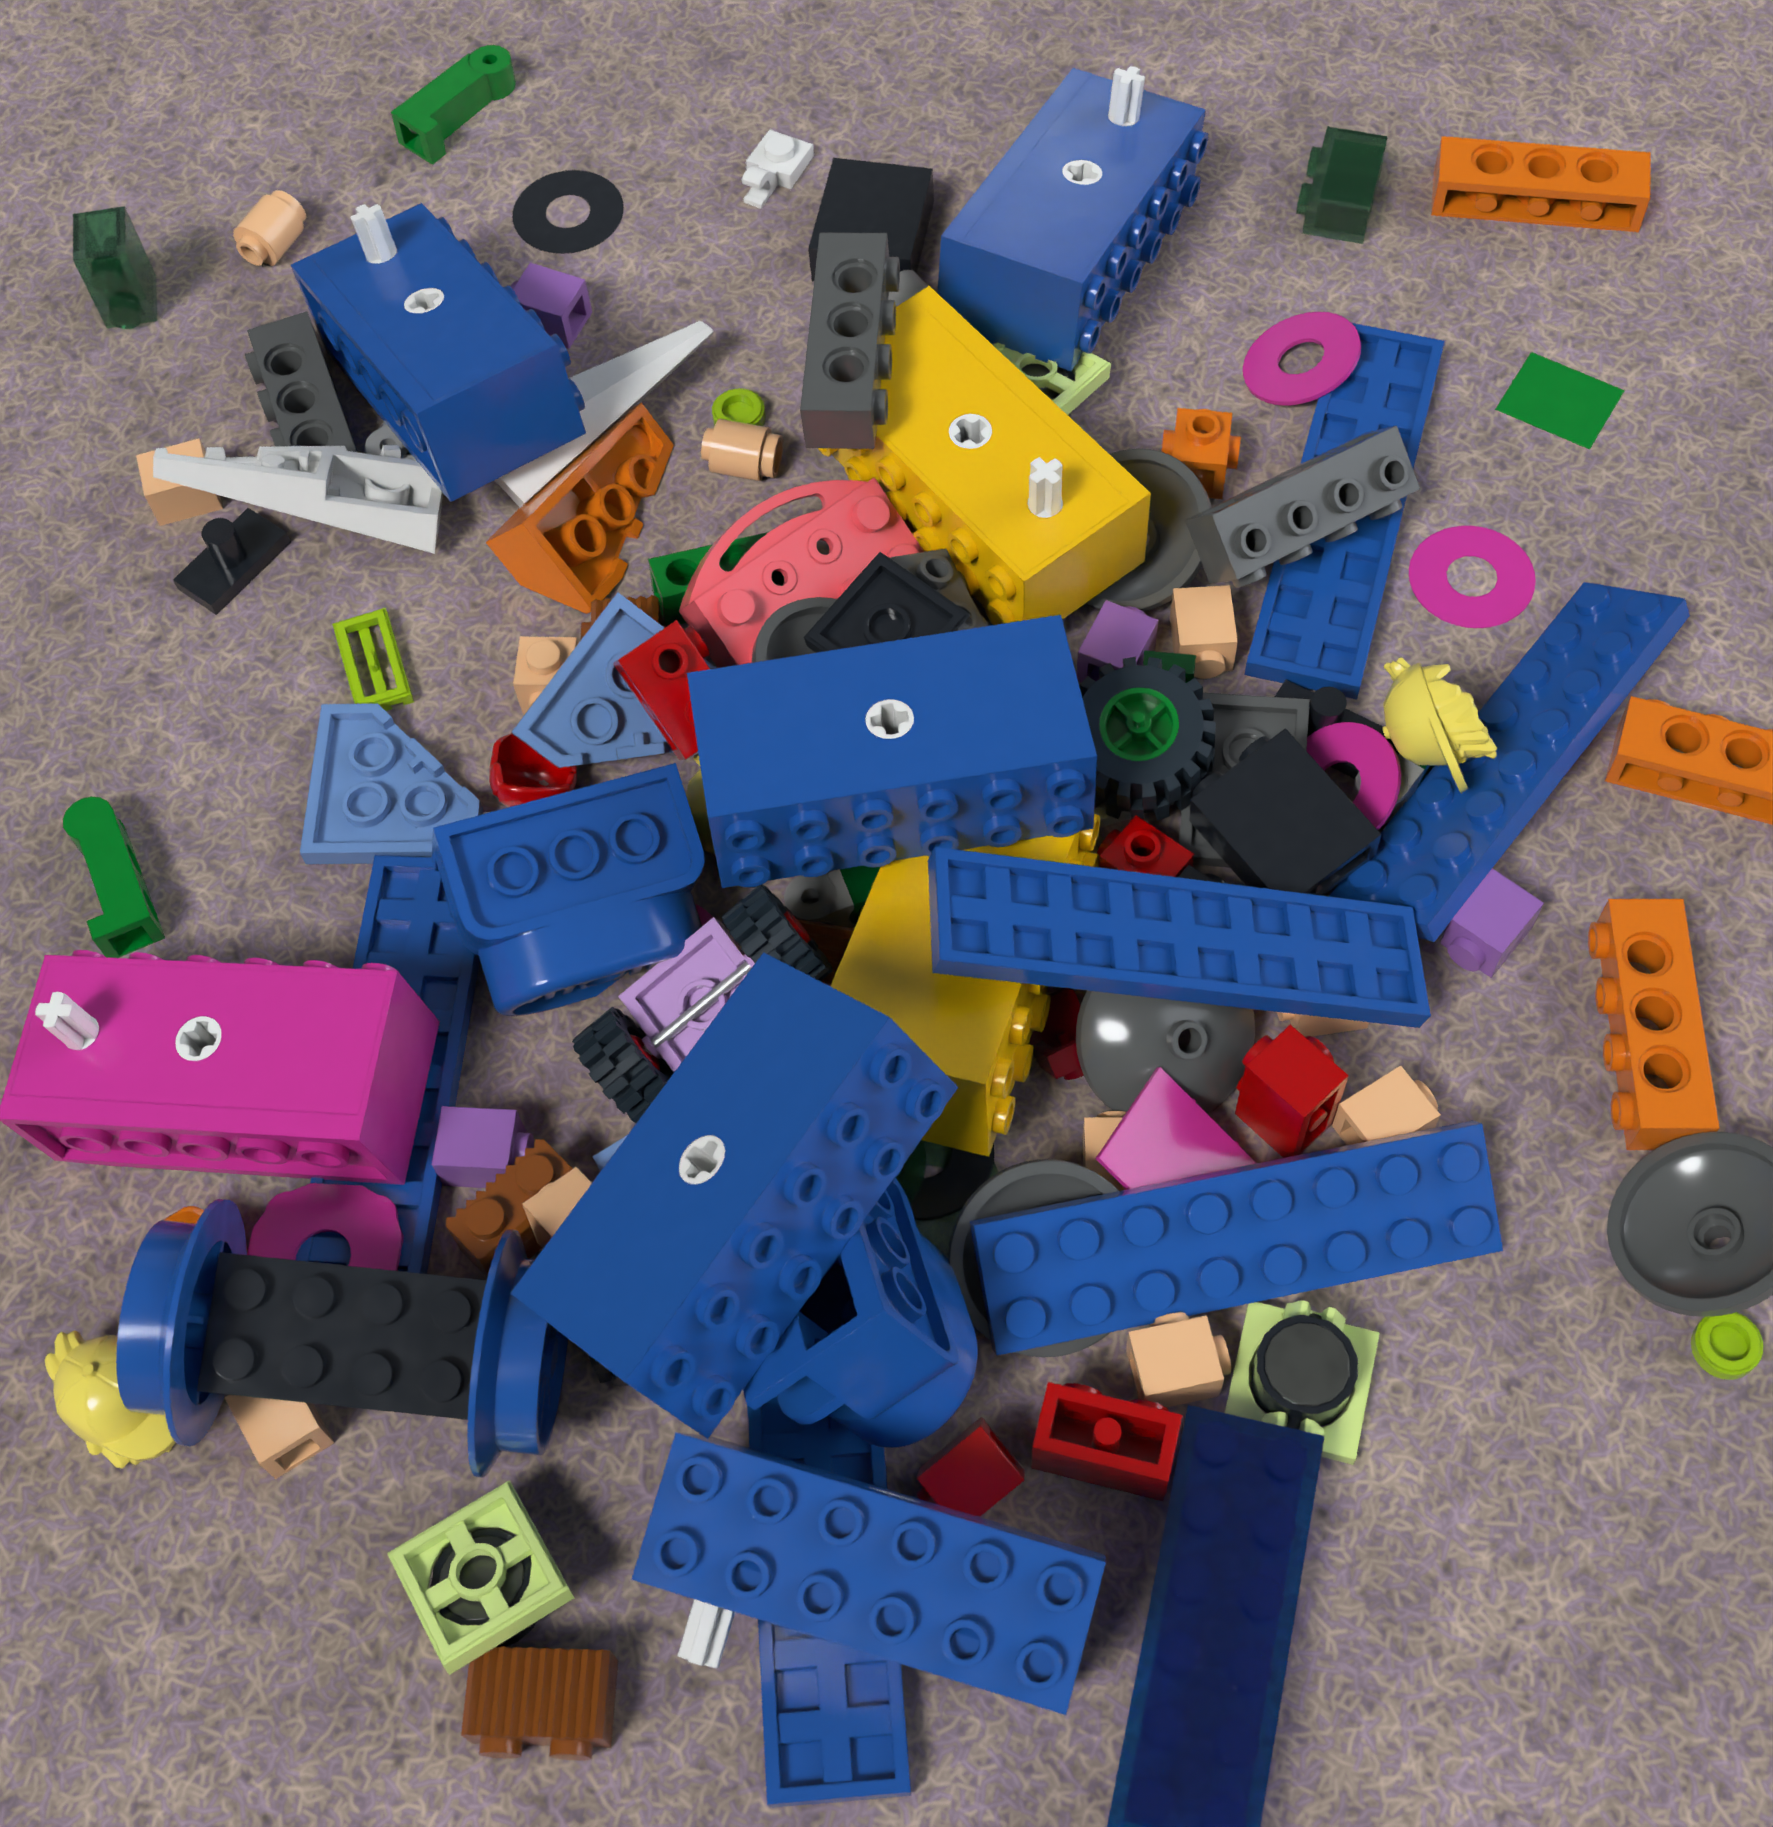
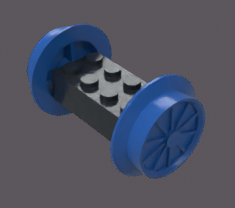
M217 1199L209 1204L196 1224L162 1220L154 1224L144 1237L128 1277L121 1307L116 1352L117 1381L124 1406L131 1412L165 1415L171 1437L177 1444L182 1446H194L205 1437L220 1410L225 1394L468 1420L467 1441L470 1469L475 1477L484 1478L490 1472L502 1451L543 1455L550 1442L558 1411L568 1338L510 1294L535 1261V1259H528L520 1233L517 1230L508 1229L503 1233L495 1250L487 1280L247 1255L245 1228L237 1205L231 1200Z

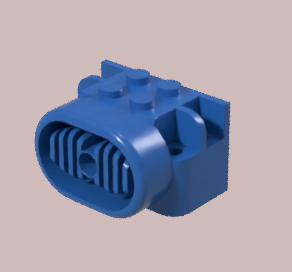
M676 763L433 827L432 863L435 872L439 871L448 899L450 915L454 919L458 936L463 945L473 954L479 955L494 1008L504 1016H522L539 1013L596 997L627 973L629 975L637 974L643 966L650 970L661 961L677 957L684 949L685 940L702 927L691 891L702 873L705 863L704 851Z
M896 1177L891 1181L864 1219L860 1229L849 1240L822 1278L818 1288L807 1299L780 1337L774 1350L765 1358L743 1389L746 1404L754 1410L777 1396L783 1414L799 1424H812L829 1415L869 1444L884 1448H897L914 1444L933 1434L954 1415L962 1404L971 1387L977 1367L978 1345L975 1330L954 1269L951 1267L945 1254L919 1233L908 1198Z

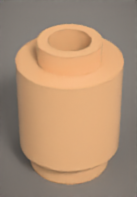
M275 190L271 195H263L233 231L238 252L253 265L260 266L264 262L274 266L303 232V222L306 220L305 210L294 197L284 191Z
M718 419L714 429L706 428L701 445V458L709 462L710 472L762 481L763 476L776 478L783 454V436L772 434L769 427L725 419Z

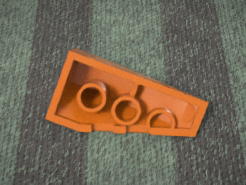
M642 402L635 405L526 504L520 507L485 543L520 586L585 614L590 613L591 602L595 599L602 601L624 576L628 563L618 558L626 537L635 539L639 537L644 523L634 518L641 498L655 495L674 444Z

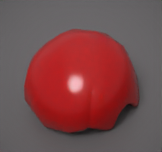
M511 733L499 738L493 745L489 768V782L493 795L498 797L499 802L512 807L575 790L577 765L557 768ZM545 780L548 785H541L539 781Z

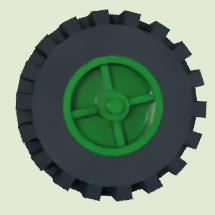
M1136 657L1123 658V668L1114 670L1111 663H1108L1099 668V680L1097 681L1087 676L1079 687L1097 754L1094 808L1105 802L1106 815L1119 819L1121 812L1126 811L1131 812V820L1136 815L1144 820V813L1155 812L1157 820L1170 817L1169 806L1176 804L1182 811L1190 805L1191 791L1207 777V772H1212L1215 761L1216 722H1213L1214 709L1210 698L1203 699V686L1196 678L1185 683V669L1173 664L1169 671L1162 669V659L1149 657L1147 665H1136Z

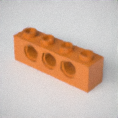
M1441 136L1434 168L1431 215L1639 232L1650 201L1651 152Z
M1631 696L1618 724L1605 782L1773 825V729L1765 730L1733 722L1720 715H1705L1673 707L1661 700H1645ZM1672 748L1678 749V750H1680V751L1683 752V753L1677 752V751L1673 750Z
M1608 899L1598 921L1590 924L1588 948L1592 959H1601L1603 977H1599L1597 980L1595 998L1598 1013L1608 1014L1611 1034H1606L1604 1038L1603 1060L1606 1070L1616 1071L1619 1092H1614L1611 1099L1613 1127L1615 1130H1624L1627 1150H1655L1672 1140L1684 1136L1717 1132L1720 1127L1684 899ZM1629 962L1644 965L1651 974L1637 971ZM1637 1018H1646L1653 1021L1660 1030H1650L1644 1027ZM1645 1074L1660 1077L1665 1081L1669 1089L1655 1087L1646 1079Z

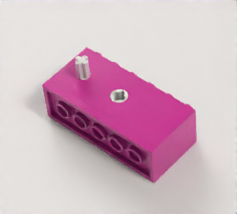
M88 950L73 951L72 956L45 955L1 1101L0 1121L55 1161L307 1179L315 1177L324 1178L325 1180L404 1185L440 1021L397 969L380 963H367L362 966V969L338 968L333 964L318 960L305 961L303 966H284L263 958H248L244 961V964L221 963L211 957L191 955L186 958V961L163 960L158 956L141 952L131 953L129 958H108Z

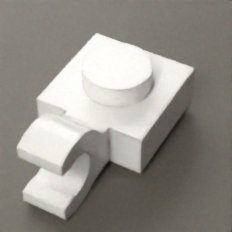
M769 130L746 160L747 170L742 177V184L750 186L751 189L745 196L744 203L762 209L777 185L792 189L814 157L813 144Z

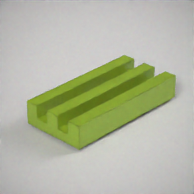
M386 608L332 623L354 704L378 703L385 711L393 709L392 705L414 703ZM378 624L397 688L387 690L369 628ZM355 631L359 632L376 694L367 697L365 696L348 633Z

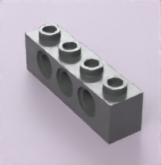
M819 233L800 406L806 448L875 449L877 425H887L888 392L887 389H880L881 380H891L892 347L891 344L884 343L885 335H895L896 304L895 300H888L889 292L899 291L900 284L899 257H889L887 233Z
M306 311L247 330L254 350L245 354L247 364L255 384L264 382L266 389L257 392L267 421L277 420L279 425L278 428L270 430L274 445L345 446L347 451L358 452L308 312Z

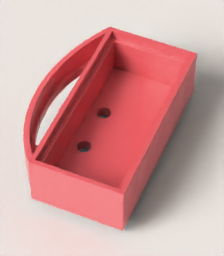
M875 477L868 482L857 480L813 482L793 487L770 497L756 505L733 523L714 542L702 558L689 582L679 612L688 626L691 625L700 635L710 652V658L717 668L752 663V651L756 638L766 620L779 608L788 603L806 598L838 599L879 552H882L887 557H895L924 551ZM813 496L820 498L822 501L821 510L803 514L774 528L752 545L740 558L732 571L727 572L721 569L719 561L731 543L758 518L777 507L795 500ZM818 540L825 541L828 544L829 552L827 555L821 554L817 550ZM773 571H779L783 574L784 584L782 586H778L772 581Z

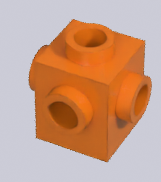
M1177 408L1175 430L1164 429L1161 452L1171 455L1185 464L1200 480L1209 498L1222 499L1226 469L1237 470L1241 436L1230 435L1232 413L1209 409Z

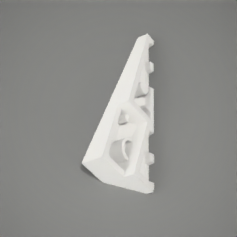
M698 321L569 378L578 387L585 403V409L580 411L586 434L494 481L519 507H522L628 411L646 398L708 340L714 331L702 321Z
M383 445L380 455L347 451L345 446L259 447L257 457H226L223 447H207L205 457L170 454L167 448H156L153 456L154 478L435 554L443 492L412 454L401 455L398 445Z

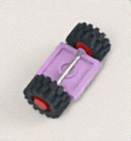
M765 885L757 886L722 915L725 926L721 921L713 917L685 940L684 949L677 957L657 963L618 996L640 1025L639 1028L635 1026L634 1021L628 1015L624 1016L621 1010L611 1007L572 1040L574 1051L580 1055L578 1057L580 1062L590 1070V1077L595 1083L601 1085L604 1089L602 1092L609 1100L612 1098L617 1108L623 1114L627 1113L633 1122H638L763 952L819 981L823 980L833 971L832 965L827 961V957L818 948L819 946L809 936L803 925Z

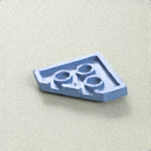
M617 592L511 733L557 768L673 752L613 665L615 661L664 629V627ZM704 659V661L706 662V664L708 665V667H709L710 669H715V668H716V667L713 666L711 663H709L706 659Z
M378 703L321 704L300 847V855L305 864H373L375 855L432 857L433 827L483 814L484 810L480 800L465 786L462 788L445 772L443 765L415 738L411 739Z

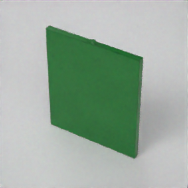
M1531 352L1495 410L1590 450L1625 390Z

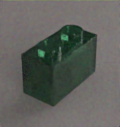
M1327 126L1322 147L1312 146L1306 177L1313 178L1312 184L1302 183L1296 214L1305 215L1302 234L1358 244L1364 243L1381 175L1388 136Z
M125 206L73 214V261L106 328L132 329L141 323L157 321L156 274Z

